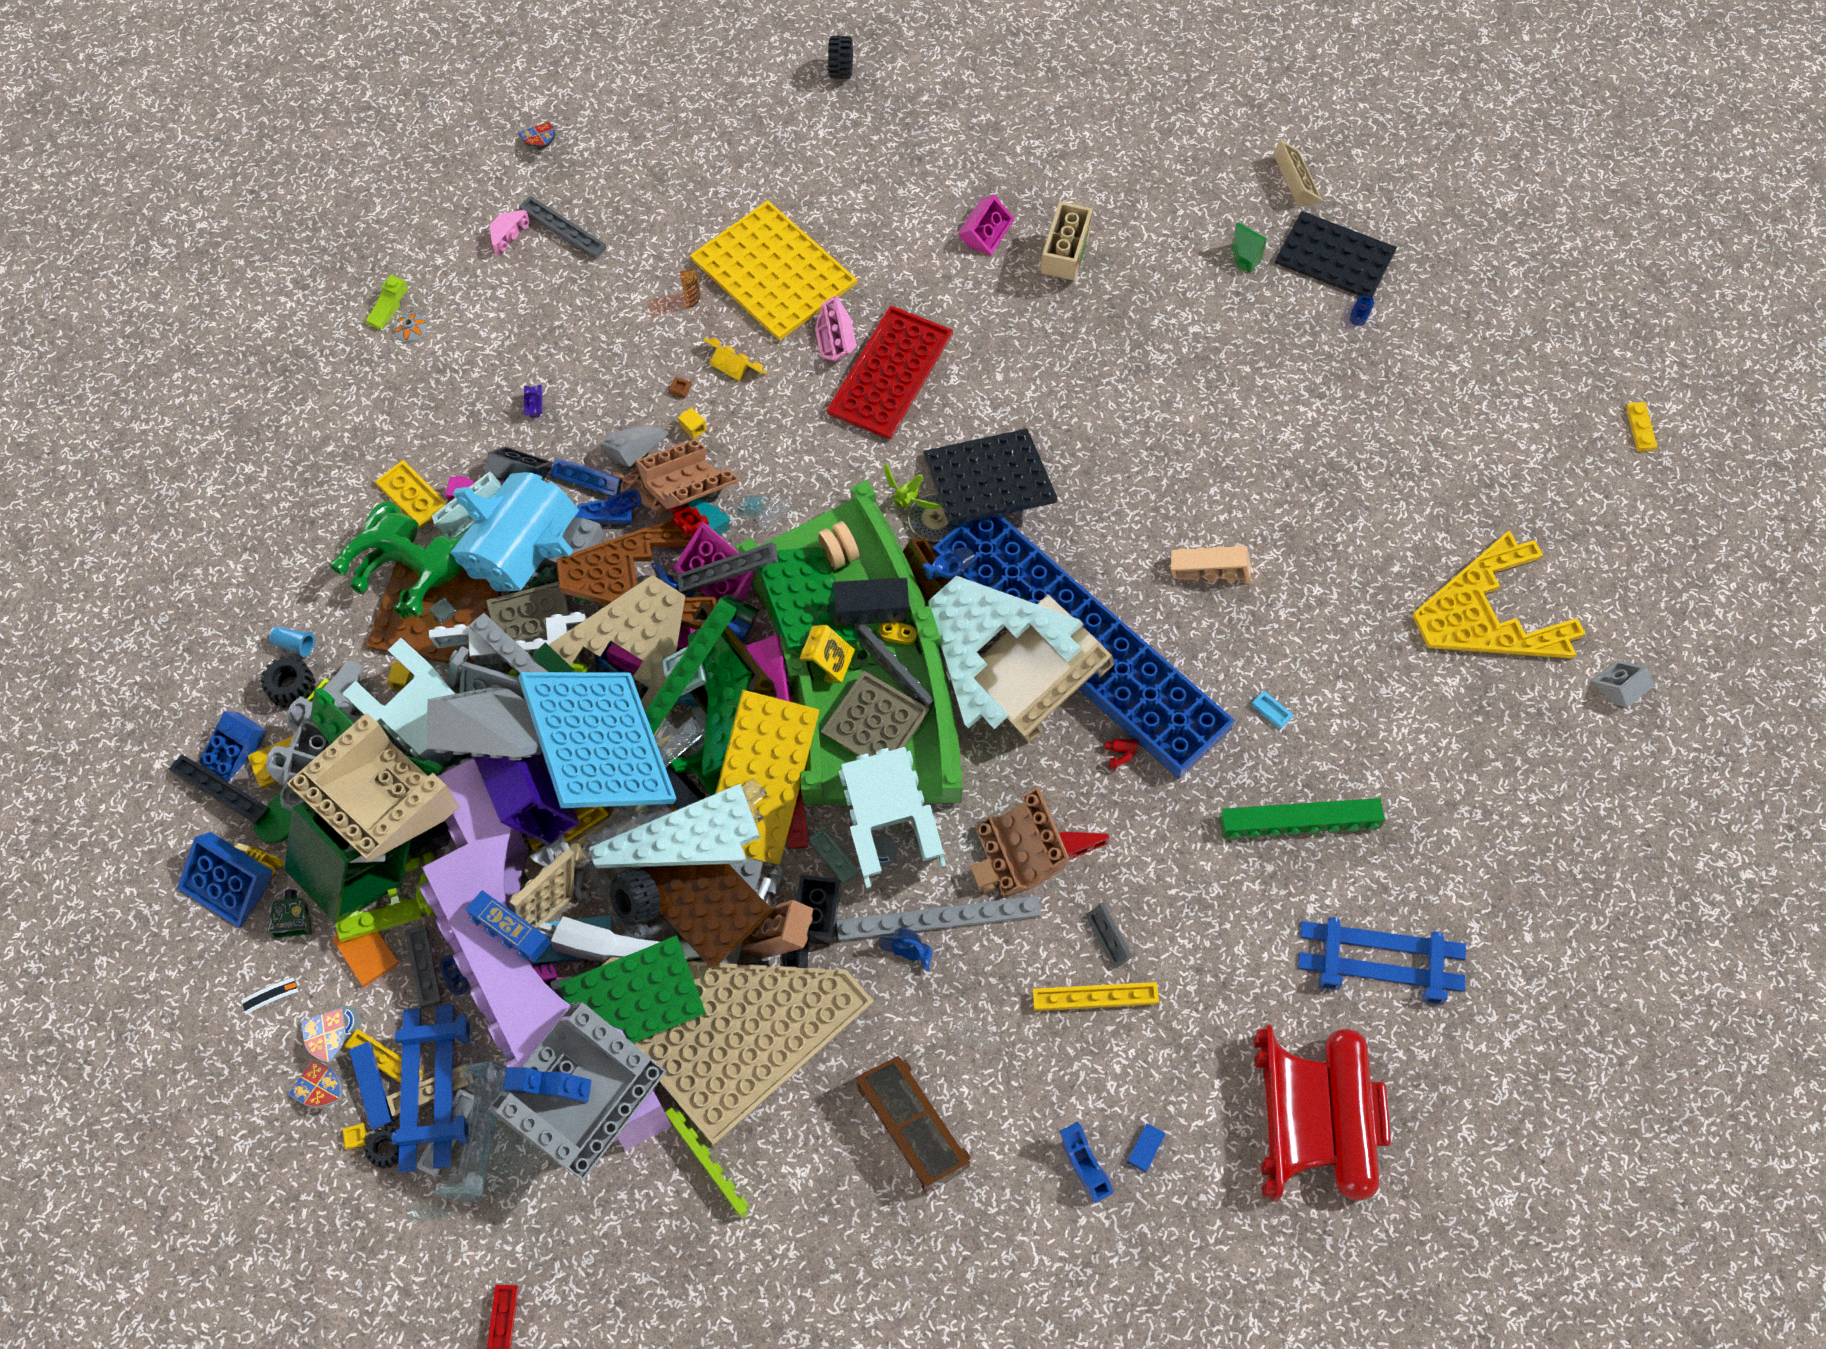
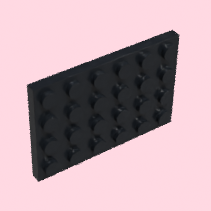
M1301 211L1275 259V264L1372 300L1397 247Z

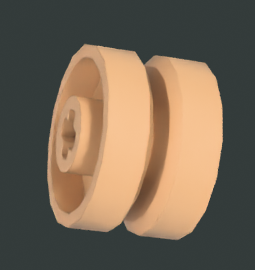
M841 521L834 524L832 532L826 528L817 533L819 544L824 548L829 563L834 570L843 567L845 560L851 563L860 558L856 542L844 522Z

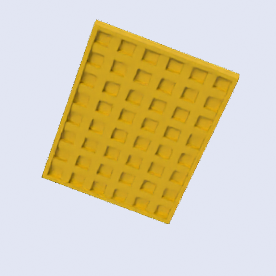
M768 200L690 255V259L779 341L822 310V303L834 296L839 298L858 284V280Z

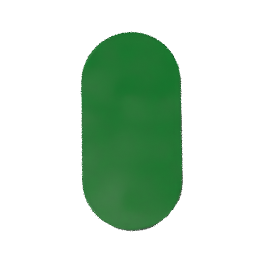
M281 791L266 805L271 809L270 813L259 826L254 824L256 835L265 843H280L289 837L292 812L282 807L280 803Z

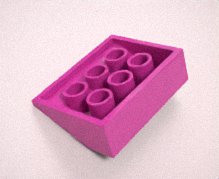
M702 522L675 564L674 569L681 574L739 554V552ZM756 570L698 590L706 597H716V603L723 596L730 595L742 601L743 604L747 598Z
M776 634L745 646L774 682L777 690L776 698L789 701L780 635Z

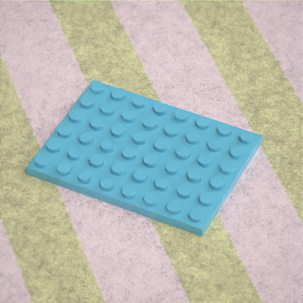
M520 673L518 678L561 808L674 804L676 796L631 673Z

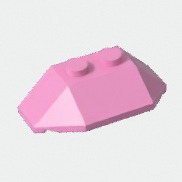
M834 296L822 303V310L818 316L815 331L820 356L836 362L850 354L857 345L851 318L839 298Z

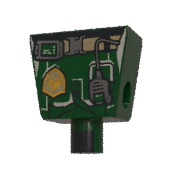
M285 890L284 900H277L272 904L267 933L273 939L312 934L308 905L303 898H297V890Z

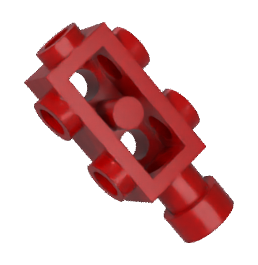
M682 504L669 509L670 513L674 516L673 523L676 528H680L684 535L689 536L691 539L702 522L709 525L707 517L705 515L701 516L696 507L692 509L690 506H687L685 508Z

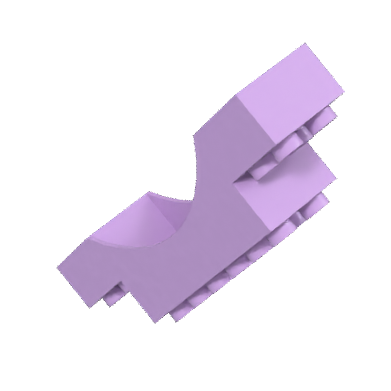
M473 758L437 776L447 785L460 806L445 820L458 849L422 867L429 881L419 887L429 907L433 908L438 917L436 922L442 935L455 952L453 957L459 970L472 987L470 992L481 1013H484L490 1024L488 1029L494 1042L502 1050L506 1059L510 1060L505 1063L506 1066L521 1067L570 1004L561 999L544 983L532 968L533 965H531L529 959L524 961L516 954L517 950L514 948L507 949L500 943L501 939L499 937H491L484 931L485 927L481 924L476 926L468 919L469 915L465 909L481 890L510 910V898L515 893L520 892L523 869L529 851L520 832L500 822ZM615 1028L618 1032H620V1033L625 1037V1035H624V1033H623L622 1030ZM653 1090L612 1142L614 1143L619 1140L625 1151L672 1126Z

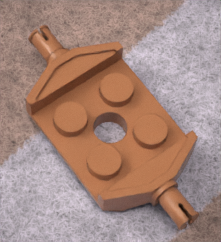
M638 469L625 476L615 471L613 476L622 478V499L627 496L654 511V516L669 511L648 490L644 489L645 486Z

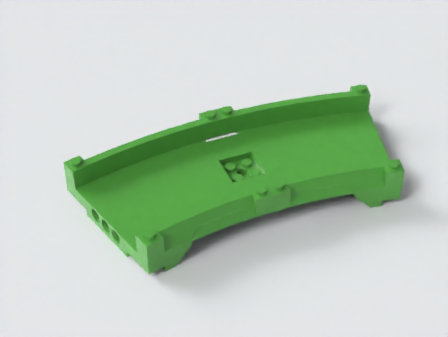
M865 480L851 487L850 501L762 545L772 542L776 544L777 550L821 547L817 533L826 528L832 532V526L842 521L848 527L856 542L860 558L851 563L845 560V565L836 570L832 568L836 581L907 578L909 611L906 622L898 623L913 624L917 632V639L922 654L918 655L915 642L911 645H902L883 640L879 635V627L882 623L865 625L870 627L872 633L882 640L884 646L894 653L896 659L906 666L908 672L920 682L921 686L934 699L932 710L905 747L906 751H911L913 758L911 769L917 772L919 780L917 790L922 791L924 804L962 803V769L959 740L949 682L940 650L941 638L931 606H926L917 581L896 540V536L876 504V493L869 482ZM750 538L736 545V550L742 553L760 546H757L753 538ZM756 569L751 588L761 598L775 633L780 635ZM780 635L782 653L795 703L820 710L805 769L801 771V791L804 805H843L844 807H852V805H847L844 790H847V787H842L838 770H842L841 764L855 761L857 756L821 735V730L863 671L903 694H907L859 641L856 644H849L855 651L842 683L828 684L823 680L826 671L813 660H809L814 681H811L806 661L799 659L802 650L786 651ZM860 656H865V657H866V658L863 659V660L858 659V657H860Z

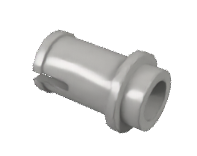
M771 869V872H768L771 883L766 894L777 896L780 881L784 878L782 871Z

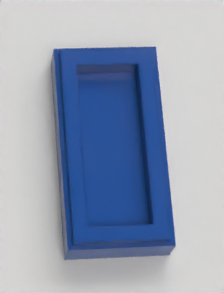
M1146 1123L1127 1163L1147 1173L1166 1133Z

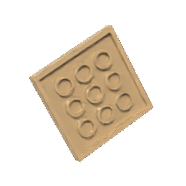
M567 849L563 853H559L549 866L542 868L536 878L529 880L519 893H515L510 898V910L537 930L540 929V924L543 922L547 923L574 898V852Z

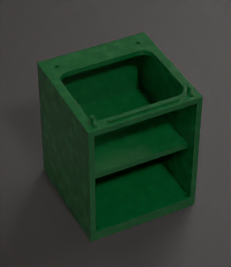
M304 801L292 807L284 870L322 911L336 923L388 894V890L397 889L402 885L411 839L386 852L385 861L349 863L362 855L355 849L348 851L347 849L350 844Z

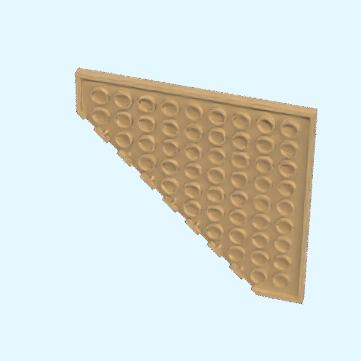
M611 957V958H610L609 960H607L603 965H605V964H607V963H609V962H612V961H614V960H617V959H619V958H617V957ZM691 961L687 963L707 1014L634 1045L667 1071L660 1079L661 1084L708 1140L715 1145L870 1007L874 1001L847 970L737 965L720 963L713 970L706 962Z

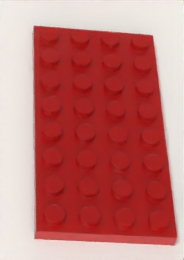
M890 305L829 405L827 414L891 440L952 337L953 330Z

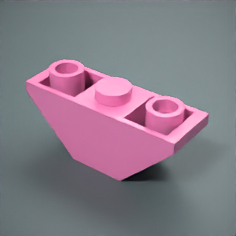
M527 211L502 213L490 224L492 246L497 256L506 250L511 241L515 240L523 229L527 228L530 222Z

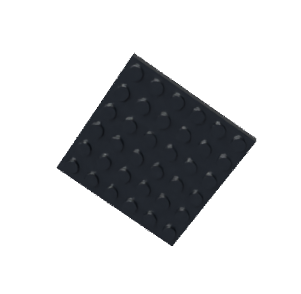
M1028 428L923 451L926 465L949 526L1058 503L1057 495Z

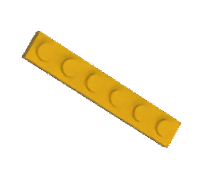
M1157 982L1037 988L1032 991L1034 1011L1159 1004Z

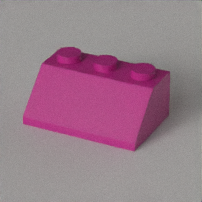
M995 195L981 198L959 231L958 236L967 246L992 255L1014 221V217Z

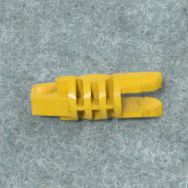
M237 843L234 846L273 871L272 875L276 873L273 866L279 868L284 865L283 860L253 846Z

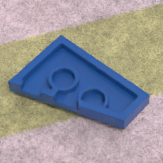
M616 496L611 497L612 500L601 502L598 500L577 505L579 511L575 518H585L599 524L631 525L634 500L629 497L622 499Z

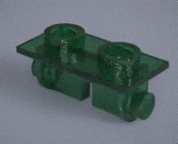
M556 564L551 568L549 566L544 568L540 572L542 576L539 579L534 577L527 584L529 586L528 589L543 586L545 583L558 582V572L553 569Z

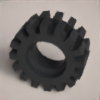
M381 1127V1130L375 1129L374 1134L370 1133L368 1135L370 1139H366L364 1142L367 1144L364 1146V1151L368 1161L381 1169H385V1167L392 1168L393 1164H399L398 1145H393L392 1151L385 1156L379 1155L377 1151L378 1145L382 1141H392V1132H396V1130L388 1127V1129Z

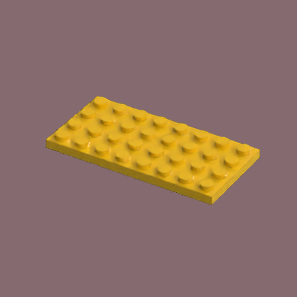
M742 690L715 794L741 784L761 837L742 845L745 857L780 865L801 785V771L805 769L820 710Z

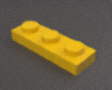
M1646 402L1627 403L1626 409L1637 452L1655 451L1657 444Z

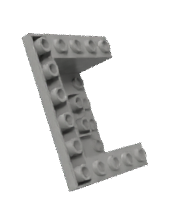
M489 687L428 699L427 748L435 749L436 753H447L449 750L453 751V754L464 755L466 752H469L471 756L476 757L490 754V758L509 756V760H521V757L540 755L542 752L526 700L509 689Z
M583 1002L572 1003L521 1067L542 1072H564L590 1079L592 1082L589 1101L578 1102L502 1090L488 1110L583 1181L667 1071Z

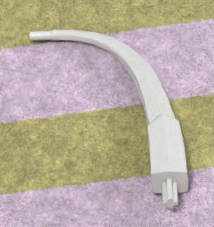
M764 877L757 893L763 900L771 883V879ZM564 916L558 926L545 922L539 926L541 933L552 938L551 944L556 952L600 963H605L611 957L622 958L659 943L658 941L616 935L608 929L589 925ZM688 942L680 943L687 961L700 958Z

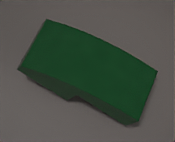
M546 642L531 655L548 672L575 671Z

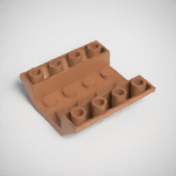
M697 439L636 460V465L645 488L666 509L682 505L738 483L740 479L729 469L722 472L714 469L705 460L707 448Z
M1039 787L1021 796L1023 803L999 818L989 816L974 825L1004 897L1036 887L1063 871L1069 860V856Z

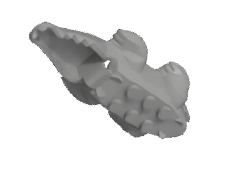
M346 661L323 690L335 699L334 705L355 723L361 717L358 715L354 716L357 709L342 693L355 681L359 683L363 667L355 661ZM301 696L290 705L287 711V725L295 734L288 748L274 746L269 752L266 761L267 772L272 776L273 780L282 784L280 803L283 808L285 807L291 812L292 807L304 802V800L288 786L287 782L330 745L311 720L313 702H309L308 699H304Z

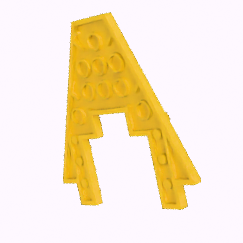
M1507 531L1412 615L1427 647L1434 649L1572 659L1577 654L1570 641L1583 638L1586 633L1578 618L1525 634L1517 618L1499 623L1485 596L1486 593L1500 588L1493 573L1539 560L1543 556L1535 540L1518 545L1511 531Z

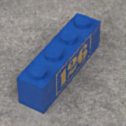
M483 890L465 909L469 915L468 919L474 925L478 926L481 924L485 927L484 931L493 938L495 936L499 937L502 945L509 950L511 948L517 950L516 954L524 961L529 959L535 963L551 944L546 935Z

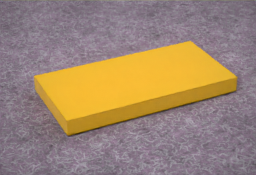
M404 460L374 481L407 516L418 522L420 529L432 520L433 514L448 504Z

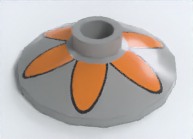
M417 313L402 315L393 325L394 335L404 342L416 341L427 332V321Z

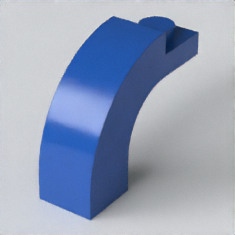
M1077 1121L1060 1130L1059 1133L1063 1141L1062 1146L1084 1189L1094 1203L1113 1194L1109 1178L1096 1161L1081 1124Z

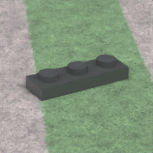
M1099 904L1086 914L1114 968L1120 967L1132 958L1105 904Z

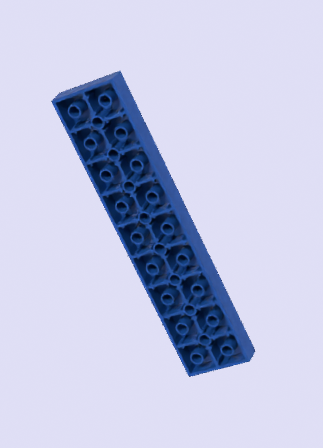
M1001 515L960 524L933 547L937 557L963 547L974 552L975 560L965 569V573L962 576L964 579L1034 604H1038L1049 595L1067 613L1079 619L1083 623L1082 627L1112 655L1114 665L1101 677L1096 673L1093 674L1078 689L1133 739H1137V743L1176 778L1180 779L1232 730L1235 720Z

